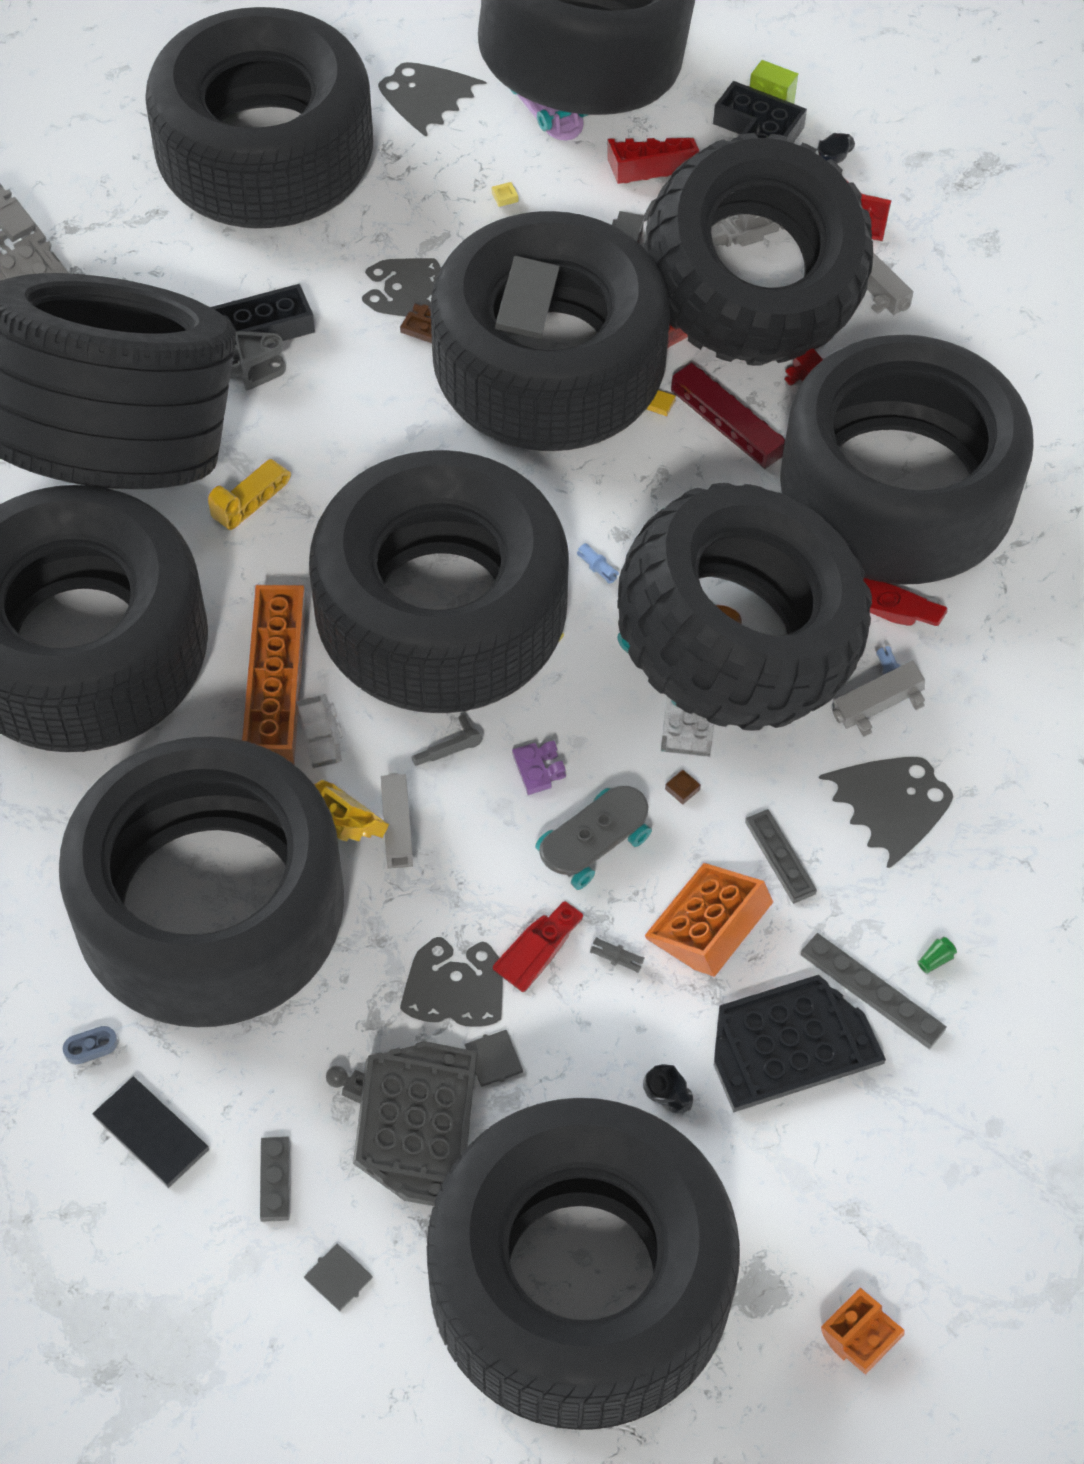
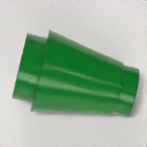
M944 936L941 939L937 938L921 959L917 961V964L924 973L928 974L953 960L957 949L948 938Z

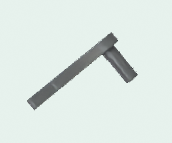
M461 715L458 718L465 734L429 747L426 751L413 755L411 758L414 765L418 766L467 748L476 747L482 742L483 738L477 729L472 728L467 716Z

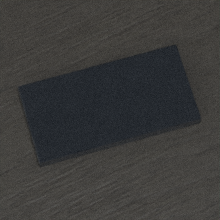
M134 1076L92 1113L93 1117L167 1188L172 1186L209 1151V1146Z

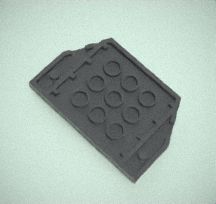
M423 1041L416 1043L414 1046L402 1049L396 1048L387 1053L380 1052L369 1055L365 1062L353 1164L402 1200L435 1206L434 1201L439 1189L442 1188L441 1184L447 1173L451 1171L450 1168L468 1147L477 1052Z

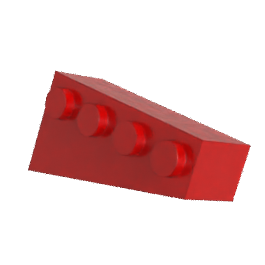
M625 138V142H615V139H607L608 162L617 184L668 177L681 164L699 153L694 138H666L665 142H660L655 138H647L646 142H634V138Z

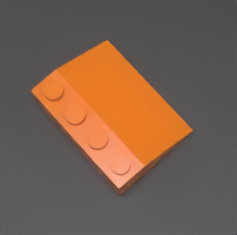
M703 863L644 936L647 940L692 969L715 977L773 904V900L764 881Z

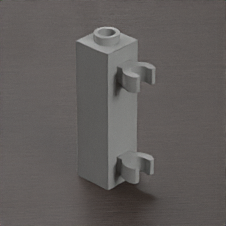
M873 252V267L868 279L867 290L874 296L873 301L876 304L871 308L877 314L886 308L893 316L901 311H906L911 306L914 291Z
M912 660L835 699L834 710H832L833 715L838 723H843L846 729L857 724L860 733L865 737L872 733V725L868 718L905 699H910L915 710L924 707L923 702L925 699L921 691L925 690V678Z
M391 773L380 776L383 818L389 824L385 832L387 869L413 867L406 774Z

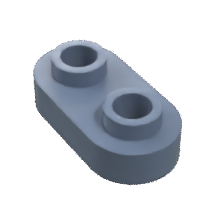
M100 1026L69 1037L64 1042L62 1050L69 1063L82 1064L112 1053L118 1045V1039L112 1028ZM104 1040L109 1041L108 1044L104 1046L100 1045V1043ZM78 1049L82 1050L78 1055L73 1054Z

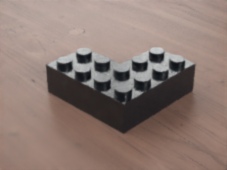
M732 81L715 104L713 124L740 135L755 133L758 138H767L770 134L782 135L787 137L788 142L794 143L805 127L807 109Z

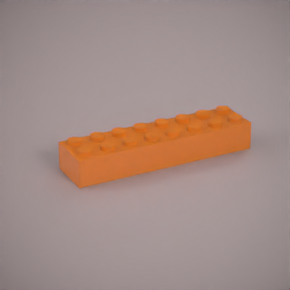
M256 585L242 740L265 747L295 765L306 613L304 585Z

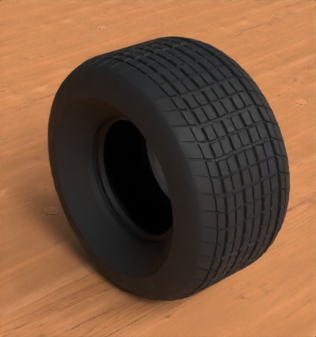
M247 7L220 12L203 18L176 34L160 51L150 70L146 85L145 101L156 164L162 178L171 191L185 205L204 217L231 226L255 229L284 227L308 221L341 203L359 184L368 167L373 149V125L370 83L365 65L354 46L342 33L314 16L276 7ZM254 108H286L301 114L289 122L267 127H235L221 122L231 114Z
M538 211L509 216L480 228L463 240L448 256L438 273L430 305L434 372L440 389L449 404L463 420L484 435L499 442L529 450L564 451L583 448L602 442L626 429L648 408L656 396L666 367L670 325L668 289L663 275L651 255L634 238L617 227L596 218L570 212ZM514 256L560 266L548 312L578 317L597 331V334L588 341L572 348L543 350L522 345L511 339L502 330L495 329Z
M429 450L396 456L366 469L349 481L333 497L317 523L309 553V574L315 621L321 642L336 667L352 683L364 692L387 704L416 712L455 713L495 703L523 687L543 668L556 649L565 626L569 551L562 524L552 505L542 492L520 473L500 462L477 454L450 450ZM440 553L454 554L471 559L483 566L495 579L489 590L478 599L457 608L443 610L425 609L408 604L396 597L385 586L389 577L403 564L424 555Z
M88 485L47 487L24 493L1 503L0 734L18 743L20 742V744L37 749L55 752H85L129 741L159 724L176 709L194 685L202 668L207 649L208 624L199 574L193 554L183 536L165 516L149 504L126 493L104 487ZM75 589L105 591L119 597L128 604L124 616L111 631L97 640L81 646L69 648L46 647L33 643L19 634L24 620L36 606L44 600L65 591Z
M567 1098L542 1102L508 1115L490 1126L489 1129H486L461 1153L462 1156L458 1157L450 1168L451 1171L447 1173L441 1184L442 1188L439 1189L434 1201L435 1207H432L429 1220L430 1226H428L426 1249L431 1306L444 1345H447V1350L455 1363L457 1362V1366L469 1378V1381L496 1404L517 1416L550 1427L571 1430L609 1428L638 1420L662 1408L686 1390L701 1374L712 1358L723 1336L736 1290L740 1266L738 1227L731 1201L715 1169L703 1153L676 1128L651 1113L616 1101L597 1098ZM585 1206L598 1208L621 1218L635 1230L648 1250L653 1268V1276L648 1286L628 1307L604 1318L575 1320L561 1317L545 1310L524 1292L517 1282L510 1264L512 1252L519 1238L531 1224L542 1216L562 1208Z

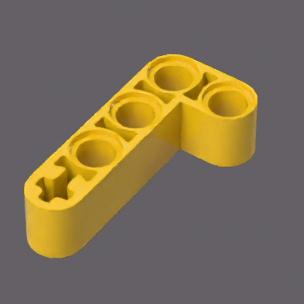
M269 459L230 492L221 485L216 486L208 497L211 517L228 530L235 529L289 482L291 477L290 471L273 459Z

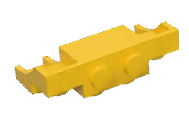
M321 780L314 784L332 815L338 839L346 842L348 839L360 841L362 836L371 838L372 835L383 838L389 826L386 821L334 783Z

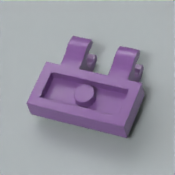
M555 741L546 742L540 748H537L535 742L512 749L514 761L528 795L551 789V781L561 780L566 777L563 761L555 762L548 768H545L543 763L545 760H552L558 757Z

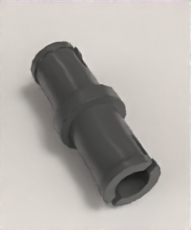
M598 937L595 938L593 944L603 949L591 946V954L593 953L610 960L612 965L616 966L619 964L639 973L642 966L632 963V961L643 964L645 957L624 950L622 945L615 946Z

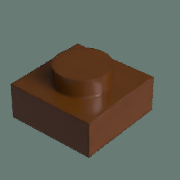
M684 770L680 771L665 784V790L682 805L701 789V784Z

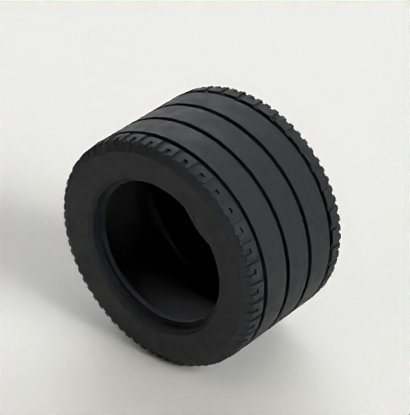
M72 273L27 274L1 280L0 459L21 469L52 479L112 489L167 488L188 484L206 477L215 469L218 460L236 339V330L233 324L216 310L195 299L170 290L129 280Z

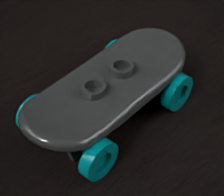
M631 786L604 789L595 797L590 805L556 830H549L538 839L535 848L539 851L542 862L546 867L558 874L567 875L568 877L574 875L571 885L576 890L583 889L595 876V871L590 867L591 864L627 837L628 842L633 847L640 846L648 839L652 829L645 823L649 808L647 799L641 791Z

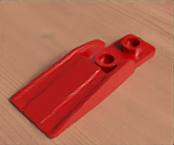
M866 578L863 579L870 588L872 595L870 613L892 623L912 626L918 620L933 626H939L948 612L946 606L927 601L926 598L900 587Z
M562 902L549 917L543 915L532 923L493 965V970L518 990L526 992L568 939L570 932L583 920V914L568 902Z

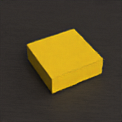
M658 390L647 410L667 417L676 401V396Z

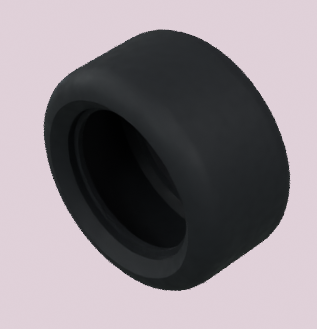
M481 0L477 33L479 50L490 71L502 84L520 96L540 105L560 111L589 115H608L633 111L656 101L675 83L684 59L695 0Z
M886 335L861 340L834 352L822 360L811 370L799 387L789 415L780 472L781 492L819 514L834 530L840 533L849 544L848 547L853 555L859 559L865 571L864 578L903 585L930 583L951 578L968 571L985 560L999 546L1013 523L1032 462L1034 439L1031 417L1022 397L1004 374L989 361L964 347L937 338L919 335ZM879 430L912 432L931 438L950 449L963 462L970 475L956 484L940 489L911 490L898 488L876 481L860 472L846 459L839 447L848 440L867 432Z
M209 736L176 739L144 749L112 767L92 785L77 804L63 835L59 858L60 890L83 958L93 975L110 994L130 1009L145 1017L167 1024L197 1028L231 1025L250 1020L280 1006L306 986L320 970L336 941L344 909V885L337 832L332 815L322 795L312 781L289 760L265 747L233 738ZM219 830L252 837L274 851L286 866L278 888L265 905L244 921L216 932L178 934L164 931L145 923L124 905L130 882L145 860L165 844L196 832Z

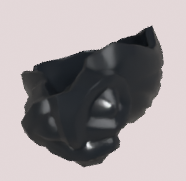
M833 133L823 141H819L817 151L819 156L826 161L832 159L838 164L854 149L855 141L850 134Z
M656 1065L647 1072L643 1080V1089L649 1099L655 1103L667 1105L671 1113H685L691 1110L693 1094L687 1088L686 1080L674 1065Z

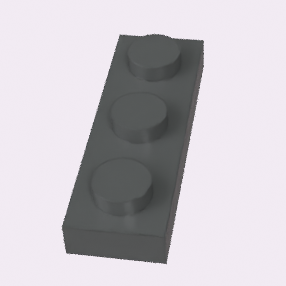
M289 1137L261 1138V1222L289 1220Z

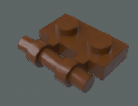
M415 303L413 312L409 311L402 322L400 333L432 343L431 306Z

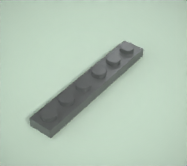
M819 933L802 949V957L929 1050L945 1032L947 1026Z

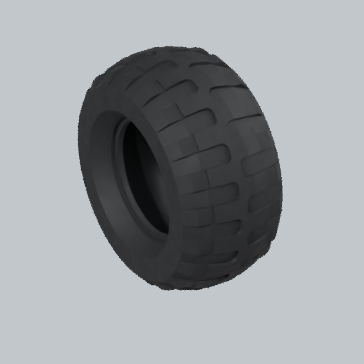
M755 133L741 134L731 141L724 139L716 141L692 158H689L672 173L670 179L661 188L647 221L644 248L657 264L665 280L670 299V325L674 329L680 328L688 335L687 341L700 350L704 346L716 352V358L728 362L739 359L746 361L747 365L752 366L764 365L771 361H777L778 363L787 362L805 355L812 348L815 350L828 343L855 313L867 291L868 279L873 267L871 218L869 212L861 206L862 195L854 182L848 183L842 176L843 169L832 159L826 161L816 154V148L803 142L801 145L788 142L787 137L782 135L770 134L767 138H758ZM741 214L757 215L772 220L782 226L799 246L804 260V277L793 284L783 287H761L740 279L723 264L717 255L712 241L711 227L727 217Z
M715 483L708 490L694 488L685 492L681 497L667 505L665 509H661L652 516L632 543L619 576L617 600L619 631L621 637L630 645L628 654L635 666L644 671L649 678L648 682L660 694H665L683 711L691 715L694 713L706 718L709 723L722 727L736 725L742 730L749 731L761 730L764 726L768 725L779 728L791 724L793 721L830 702L855 671L857 663L864 653L871 623L870 607L872 605V595L870 588L863 581L865 571L859 559L853 555L848 547L849 544L839 532L834 530L819 514L787 495L751 484L736 486L730 483ZM705 577L720 578L752 591L769 604L785 624L787 635L773 636L764 634L736 622L723 613L708 598L701 587L699 579Z

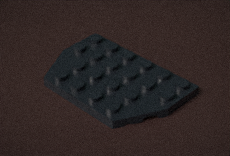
M819 974L719 1005L713 1065L733 1113L885 1064L886 1058L865 1013L843 998V994L837 989L830 987L828 982Z

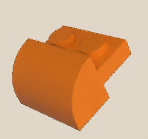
M859 1288L821 1326L822 1334L832 1350L843 1361L848 1359L865 1375L905 1335V1330L882 1311V1305L862 1288Z

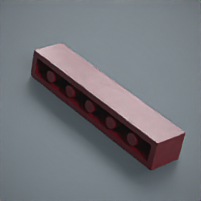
M690 363L672 376L671 392L762 468H768L783 457L784 437L769 427L765 421L758 418L748 407L741 404L734 395L724 390L718 382L713 381L702 369Z

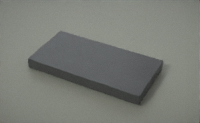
M514 256L495 329L541 339L560 266Z

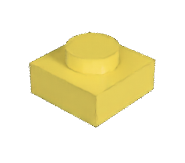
M512 182L491 187L492 195L498 207L518 202V194Z

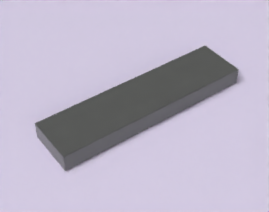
M769 809L747 817L745 820L746 825L792 903L794 904L816 895L817 889Z

